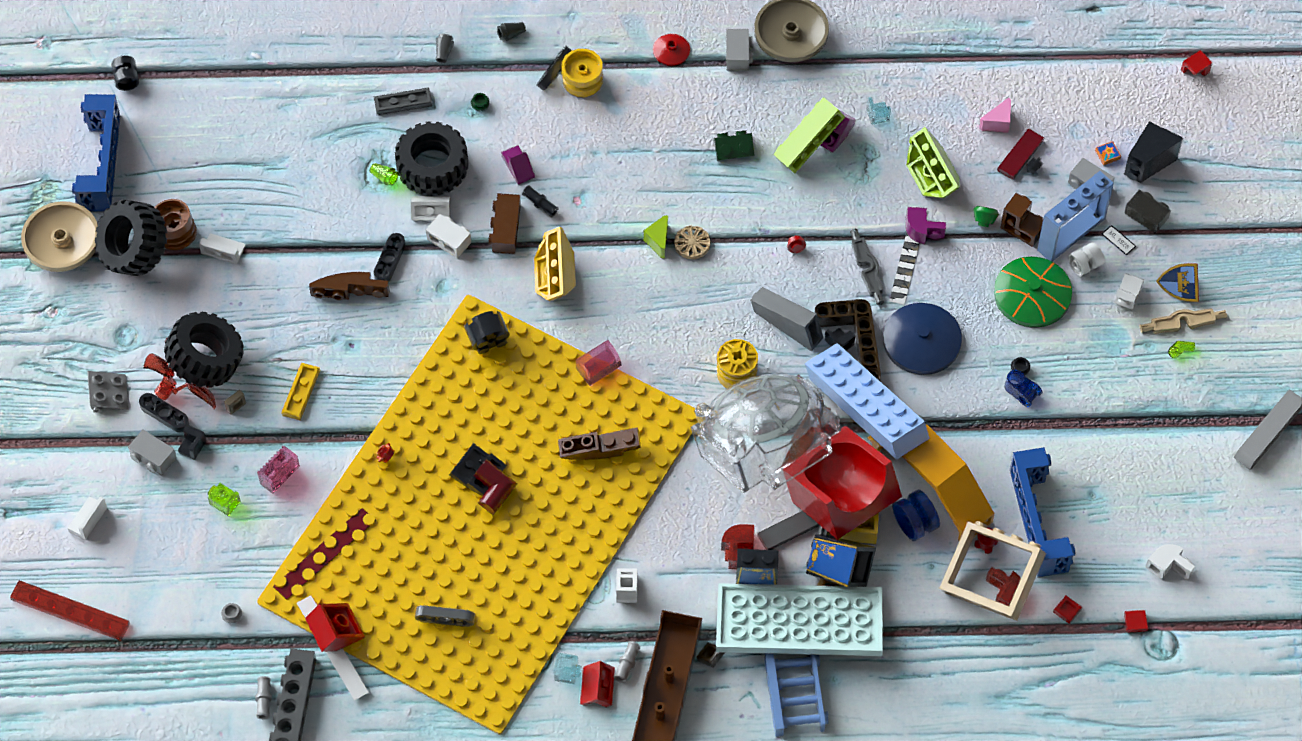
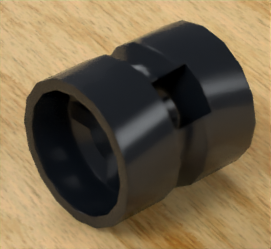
M127 55L113 59L111 67L114 74L115 87L121 91H129L138 87L139 76L135 59Z

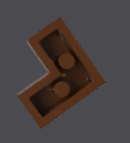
M1016 192L1004 207L1000 229L1033 247L1040 238L1044 218L1032 213V201L1028 197Z

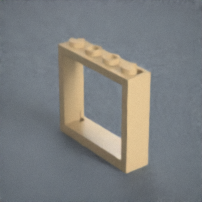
M968 521L939 589L948 595L1017 621L1046 553L1041 549V545L1030 541L1028 544L1022 542L1023 539L1012 534L1009 537L1004 535L1005 532L1000 529L994 528L990 530L987 529V525L976 521L974 524ZM975 533L1032 553L1010 606L953 585Z

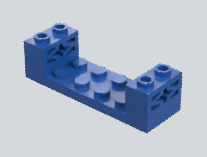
M85 94L84 102H81V113H84V123H87L89 131H104V134L100 135L102 150H99L98 154L101 164L97 167V175H76V182L72 184V193L75 194L76 204L85 207L90 212H104L112 205L121 114L115 94Z
M1045 447L1013 452L1009 470L1028 544L1030 541L1041 545V549L1046 553L1037 578L1068 573L1070 566L1073 564V556H1075L1074 544H1070L1069 537L1047 540L1045 530L1041 529L1042 517L1040 511L1037 512L1036 510L1037 498L1035 493L1032 494L1031 488L1034 484L1045 483L1046 477L1049 475L1051 457L1050 454H1046Z

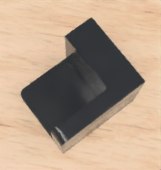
M840 328L834 332L828 329L825 331L824 340L831 347L837 343L847 351L854 346L855 335L851 331L845 334Z
M186 425L183 430L185 439L178 448V453L195 460L207 440L203 431Z

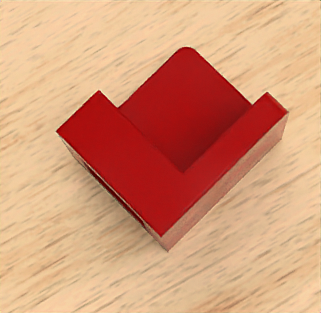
M1200 50L1183 61L1181 71L1185 73L1190 70L1194 75L1201 73L1203 76H1206L1211 71L1212 62Z

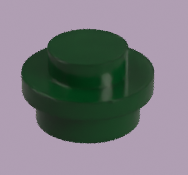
M477 93L471 99V106L477 111H484L490 105L489 98L484 93Z

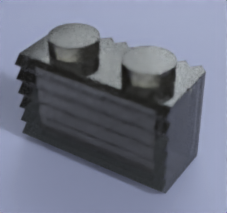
M1139 189L1131 200L1127 202L1124 213L1144 227H1147V229H1150V231H1153V233H1156L1168 220L1171 210L1164 202L1155 200L1149 192H1143Z

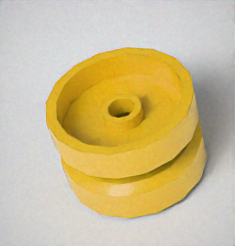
M576 49L570 51L562 61V83L565 90L577 97H588L600 90L603 84V62L597 53L589 49Z

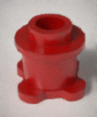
M978 533V540L975 541L974 546L984 550L986 554H991L992 548L998 544V540Z

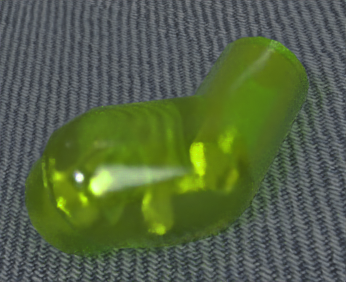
M1176 341L1169 348L1168 354L1171 358H1177L1184 351L1194 352L1195 342Z

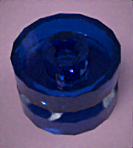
M917 489L908 494L907 499L901 498L892 504L893 514L904 534L913 542L924 537L925 531L930 533L940 528V519L937 511L923 491Z

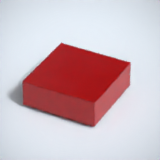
M1065 595L1054 608L1053 613L1070 624L1082 610V606Z
M1145 610L1124 612L1127 633L1147 632L1148 625Z

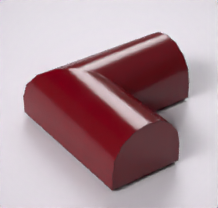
M487 459L473 475L489 488L478 504L492 515L497 512L517 486L514 480Z

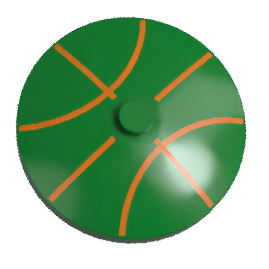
M1022 257L1011 261L1001 269L995 281L994 298L1001 313L1010 321L1024 327L1039 328L1057 322L1066 314L1072 299V285L1066 272L1056 263L1041 257Z

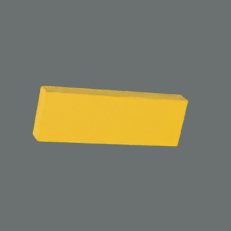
M301 362L282 409V416L301 421L320 373V367Z

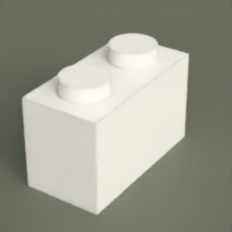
M439 214L426 229L428 241L457 259L471 244L470 231L464 226L460 227L450 217H444Z

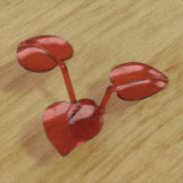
M150 353L146 357L143 368L153 370L164 376L154 390V393L160 399L167 400L172 393L176 395L178 391L188 387L194 395L208 403L213 409L216 408L214 395L206 386L196 387V384L185 383L176 388L177 382L173 379L175 371L168 366V363L154 353Z

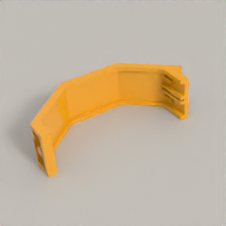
M926 425L930 439L902 457L935 490L959 531L958 541H960L968 521L974 524L978 521L988 527L993 523L995 513L967 464ZM867 437L872 442V447L880 452L883 447L873 437Z

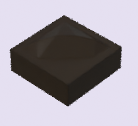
M707 642L696 658L699 662L714 668L725 652H716V645Z

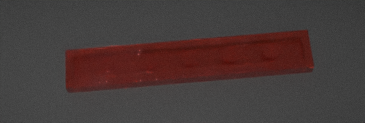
M20 580L10 596V599L14 602L122 641L130 625L129 620Z

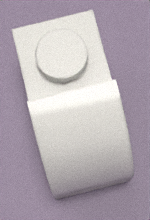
M1125 273L1121 286L1117 290L1114 303L1133 310L1144 279Z
M1166 544L1154 551L1148 558L1145 568L1161 580L1170 569H1173L1188 580L1193 575L1195 566L1191 560L1181 556L1184 548L1174 544Z
M617 569L616 603H637V569Z

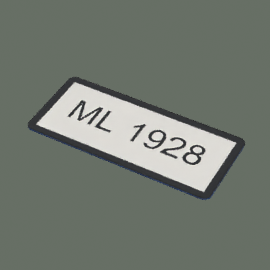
M1112 225L1102 232V235L1125 255H1128L1136 248L1134 243Z

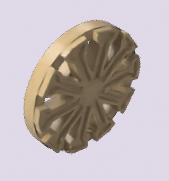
M690 225L677 232L674 246L677 253L682 257L698 259L709 251L710 237L703 228Z

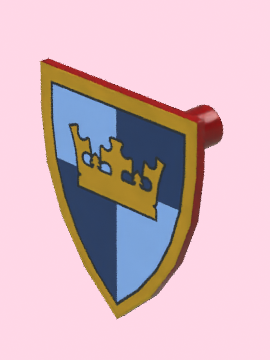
M1198 263L1178 264L1166 270L1157 279L1156 282L1172 297L1183 301L1199 302Z

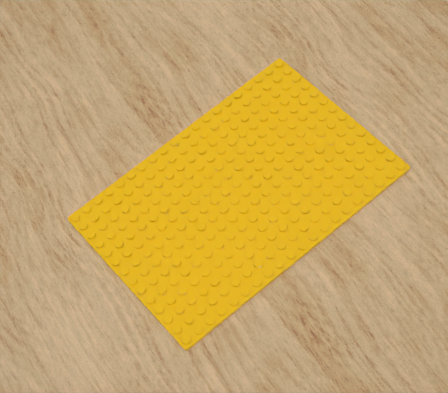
M466 295L261 593L257 603L259 606L311 634L313 633L309 629V625L297 602L311 595L316 605L348 603L365 638L343 648L344 652L496 734H502L701 421L703 413L471 295ZM493 311V314H497V311H499L510 334L507 338L508 343L502 347L495 346L484 354H478V351L473 349L464 326L467 322L470 325L473 322L472 318L481 313ZM636 427L639 429L641 448L623 452L624 456L593 460L560 458L558 439L597 432L598 435ZM390 443L392 449L395 450L392 458L387 463L383 461L378 462L376 454L378 449L382 445ZM473 443L490 455L492 453L507 466L502 472L517 483V486L494 515L478 504L483 496L465 487L449 475ZM361 508L369 514L363 517V522L366 525H370V527L364 532L359 529L355 530L352 533L354 541L344 546L341 552L317 574L310 568L305 569L302 575L308 582L303 586L299 584L294 585L291 589L293 594L286 600L273 587L274 585L279 588L284 587L287 583L284 576L289 572L295 571L298 564L321 543L324 542L327 548L335 547L336 539L330 535L335 531H346V521L357 515ZM318 552L314 555L313 559L316 564H322L325 562L326 557L323 553ZM418 606H433L469 610L475 613L474 625L464 627L420 622L415 619L416 608Z

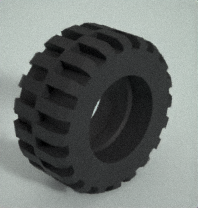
M427 121L426 124H416L415 128L412 129L410 127L407 129L406 135L402 134L399 142L396 143L395 161L397 173L400 176L401 182L407 185V188L411 191L415 189L416 193L421 195L426 193L427 196H433L436 193L442 195L444 191L450 192L454 190L453 186H459L462 183L461 179L466 177L469 166L466 141L457 129L453 130V127L448 124L444 126L442 122L437 121L436 123ZM429 150L441 151L449 156L444 163L435 167H425L415 161L421 153Z
M120 200L110 205V208L103 212L104 216L100 217L98 221L99 226L96 227L95 232H97V236L95 237V243L97 247L95 249L96 253L100 255L98 258L112 272L132 276L145 275L156 267L155 264L161 261L160 257L166 250L164 249L165 244H167L165 220L158 209H155L150 204L132 200ZM133 228L134 236L132 244L129 248L128 240L130 232Z
M202 311L199 314L197 312L189 313V315L186 314L176 321L165 342L164 353L166 354V362L170 363L169 367L172 372L175 371L177 373V377L185 379L188 384H196V387L206 386V388H212L214 385L216 387L223 385V383L231 379L243 357L244 345L239 332H236L235 327L232 324H228L225 318L222 317L221 319L217 317V314L212 313L210 315ZM192 343H200L209 347L216 356L202 354L194 348Z

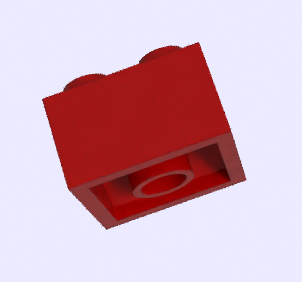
M348 603L318 604L305 617L309 629L312 631L322 652L338 651L365 638Z

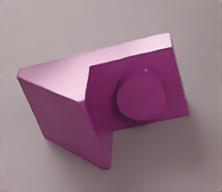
M519 145L501 152L503 160L518 185L535 178L526 152H522Z

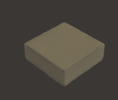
M240 389L224 401L226 410L230 415L246 404L244 393Z

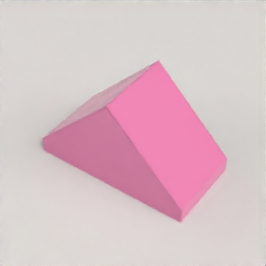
M1007 98L981 117L979 129L981 131L1008 133L1011 99Z

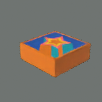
M1113 141L1098 146L1095 149L1103 166L1121 159V154Z

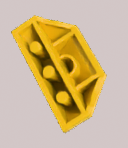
M562 227L544 233L543 241L539 245L534 257L535 292L548 301L565 296L576 286L575 255Z

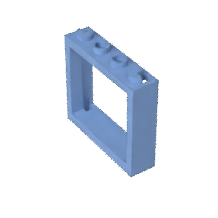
M1099 171L1044 215L1037 251L1053 262L1104 221L1114 183ZM1058 218L1061 220L1059 224L1055 221Z

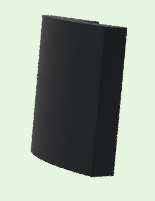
M473 443L449 475L465 487L483 496L489 488L473 475L486 459L501 471L507 465L492 453L490 455Z

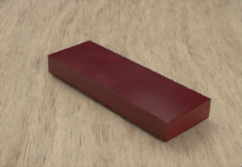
M1028 128L998 166L997 171L1014 180L1042 144L1044 137Z

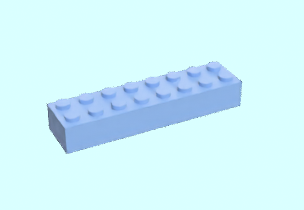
M836 343L805 363L810 380L896 460L930 439L925 421L839 344Z

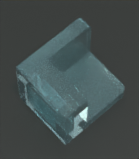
M868 97L867 113L871 125L890 121V106H886L885 102L874 104L872 97Z

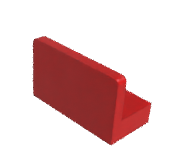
M602 661L583 667L581 705L585 706L595 702L604 707L612 706L615 667Z

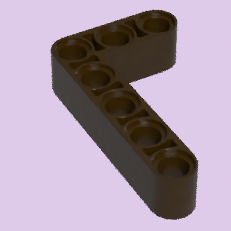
M865 299L817 304L814 313L817 314L820 327L854 325L859 363L881 381V370L870 303Z

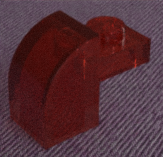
M734 525L723 534L721 550L725 551V562H729V569H737V549H754V525Z
M991 567L987 572L986 582L1000 589L995 601L1010 606L1021 578L1015 571L1010 576H1007L1003 570Z

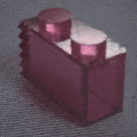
M282 446V449H279L274 454V457H271V460H268V463L263 465L260 471H257L260 485L273 494L299 468L298 456L286 446Z

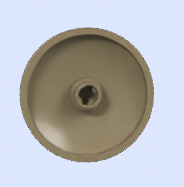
M772 0L760 9L754 23V35L759 47L770 57L785 62H799L812 58L823 49L829 34V23L824 11L810 0Z

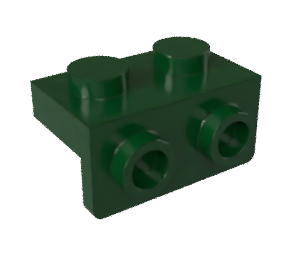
M747 130L735 131L736 135L728 136V132L717 134V138H713L716 160L755 156L752 133L747 134Z

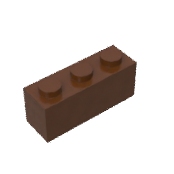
M497 193V201L493 200L492 211L495 212V217H491L490 228H493V234L489 233L488 244L492 245V253L515 254L521 210L520 195Z

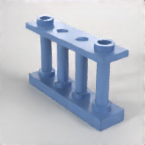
M765 653L764 661L775 737L783 736L784 728H787V726L819 723L820 732H825V724H829L828 712L823 710L817 669L820 666L819 655L809 654V657L778 660V658L774 659L773 653ZM811 665L812 676L789 679L777 678L776 671H779L780 668ZM814 684L815 695L793 698L779 696V690H782L783 687ZM815 703L817 705V715L788 718L782 716L781 709H785L787 706Z

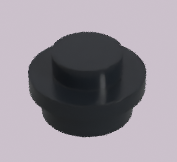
M1033 157L1027 163L1028 169L1026 171L1034 174L1044 164L1040 161L1041 158L1035 159Z
M1018 357L1012 361L1011 371L1017 376H1025L1030 371V363L1026 358Z

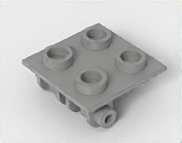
M87 371L89 403L94 413L101 412L102 408L129 409L126 374Z

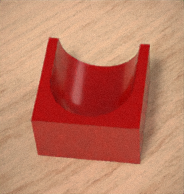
M844 426L781 468L792 502L837 540L902 498L892 461L847 426Z

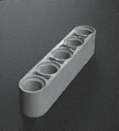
M1289 389L1238 449L1234 459L1251 470L1302 410V397Z

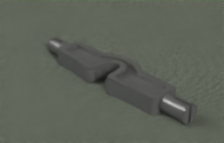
M852 229L850 231L853 238L851 246L855 254L856 264L858 266H870V268L861 272V277L868 289L869 295L874 296L877 305H880V303L882 305L884 304L881 295L883 287L878 276V261L869 252L865 238H860L858 229Z

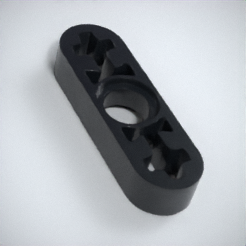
M565 45L539 79L536 86L544 91L562 69L564 57L573 50Z
M393 233L388 237L374 269L375 280H385L388 282L391 280L405 248V238L402 234ZM397 240H399L400 243H397V244H396L395 250H394V249H393V248H394L393 242H396ZM387 255H393L395 257V259L392 262H387L384 260V258ZM384 267H386V275L380 277L379 274H382Z
M145 393L139 398L140 408L143 412L172 430L183 432L185 426L189 425L188 416L156 395ZM145 401H152L153 406L150 404L145 405ZM162 409L170 411L167 416H160L159 412ZM176 420H178V421L183 420L184 423H183V424L179 423V424L177 425Z

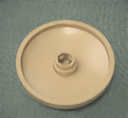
M66 201L49 203L37 209L26 220L21 233L22 246L28 259L41 269L53 272L72 270L87 262L95 253V248L97 247L95 243L97 232L95 231L98 224L93 214L79 204Z

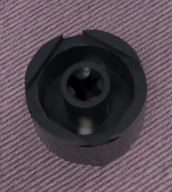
M493 311L481 313L472 318L473 322L470 325L467 322L464 326L473 349L478 351V354H484L495 346L502 347L508 343L507 338L510 334L499 311H497V314H493Z

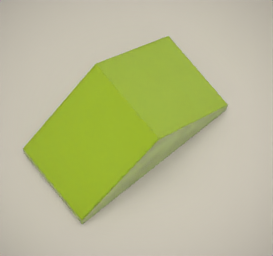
M664 215L643 230V240L660 258H665L668 215Z

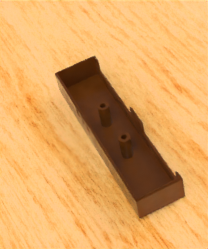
M662 610L660 626L643 687V696L632 741H676L701 635L702 618Z

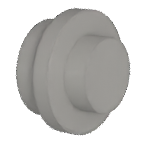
M229 603L223 607L221 615L225 622L235 623L240 620L242 610L237 604Z

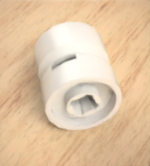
M1094 242L1082 247V250H1077L1068 255V261L1072 270L1080 277L1090 272L1091 268L1096 269L1105 263L1101 249Z

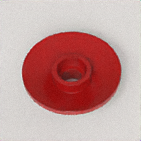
M665 34L655 41L653 54L660 63L675 66L687 60L690 54V45L684 37L678 34Z

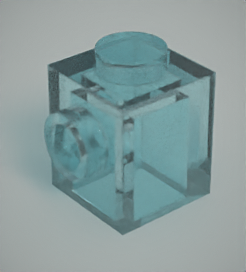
M564 653L557 654L554 681L575 684L576 677L580 678L582 669L578 662V656Z

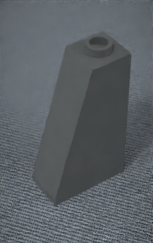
M761 287L752 296L750 301L756 314L808 350L813 351L824 338L816 313L764 287Z

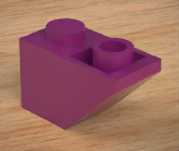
M842 111L841 113L845 118L820 145L832 153L848 137L856 122V119Z

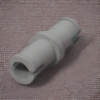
M628 642L624 655L619 659L620 664L614 675L616 681L620 683L627 681L631 668H634L635 658L641 648L638 643Z
M261 676L257 679L258 693L255 695V701L257 702L256 717L265 720L270 717L269 708L272 701V695L270 694L271 679L267 676Z

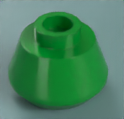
M976 206L973 209L974 219L978 221L979 226L989 227L990 224L995 223L999 216L998 210L993 208Z

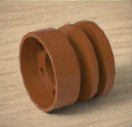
M168 199L155 206V209H158L164 218V226L167 228V244L164 247L169 250H180L189 246L196 238L197 227L186 203L179 199Z

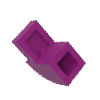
M907 207L906 232L912 240L925 244L926 238L944 239L946 222L927 221V208Z

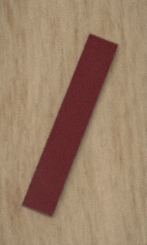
M361 508L357 515L346 521V531H335L330 535L336 539L335 547L327 548L324 542L321 543L298 564L295 571L289 572L284 576L287 580L284 587L279 588L276 585L273 587L286 600L293 595L291 589L294 585L299 584L303 586L308 582L302 575L305 569L310 568L317 574L341 552L344 546L354 541L352 533L355 530L359 529L364 532L370 527V525H366L363 522V517L369 513ZM318 552L323 553L326 557L325 562L322 564L314 562L313 557Z

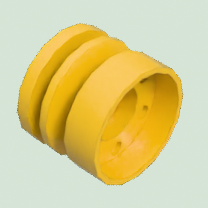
M732 339L720 346L717 352V378L720 384L730 389L745 380L757 377L758 353L750 342L743 339ZM755 380L741 384L738 387L747 389L754 384Z

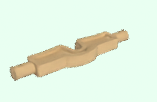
M1212 308L1199 311L1182 309L1173 312L1170 316L1153 318L1151 323L1140 324L1139 327L1141 333L1152 330L1154 334L1177 332L1181 329L1180 320H1185L1188 327L1194 329L1214 324L1216 319L1227 318L1226 310L1214 312Z

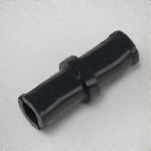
M530 185L523 190L522 195L533 202L537 209H542L550 217H553L558 212L556 211L559 209L557 206L547 200L544 194H539Z

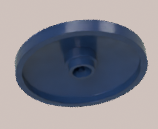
M913 303L903 306L890 316L884 328L883 344L888 357L896 366L909 373L930 375L941 372L956 360L961 349L962 333L958 322L947 310L934 304Z

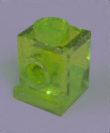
M219 483L217 487L213 485L208 491L209 504L227 516H230L241 502L239 493L237 491L234 492L222 483Z

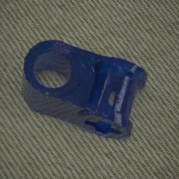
M1011 370L1007 374L1004 383L1005 390L1025 407H1030L1032 401L1043 393L1041 387L1022 374V372ZM1014 380L1018 382V384L1011 383V381Z

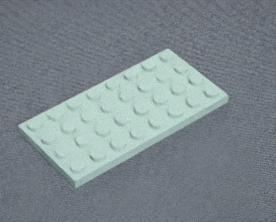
M719 583L716 652L882 656V587Z

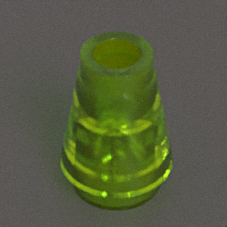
M373 163L369 170L371 174L385 185H394L399 176L395 168Z

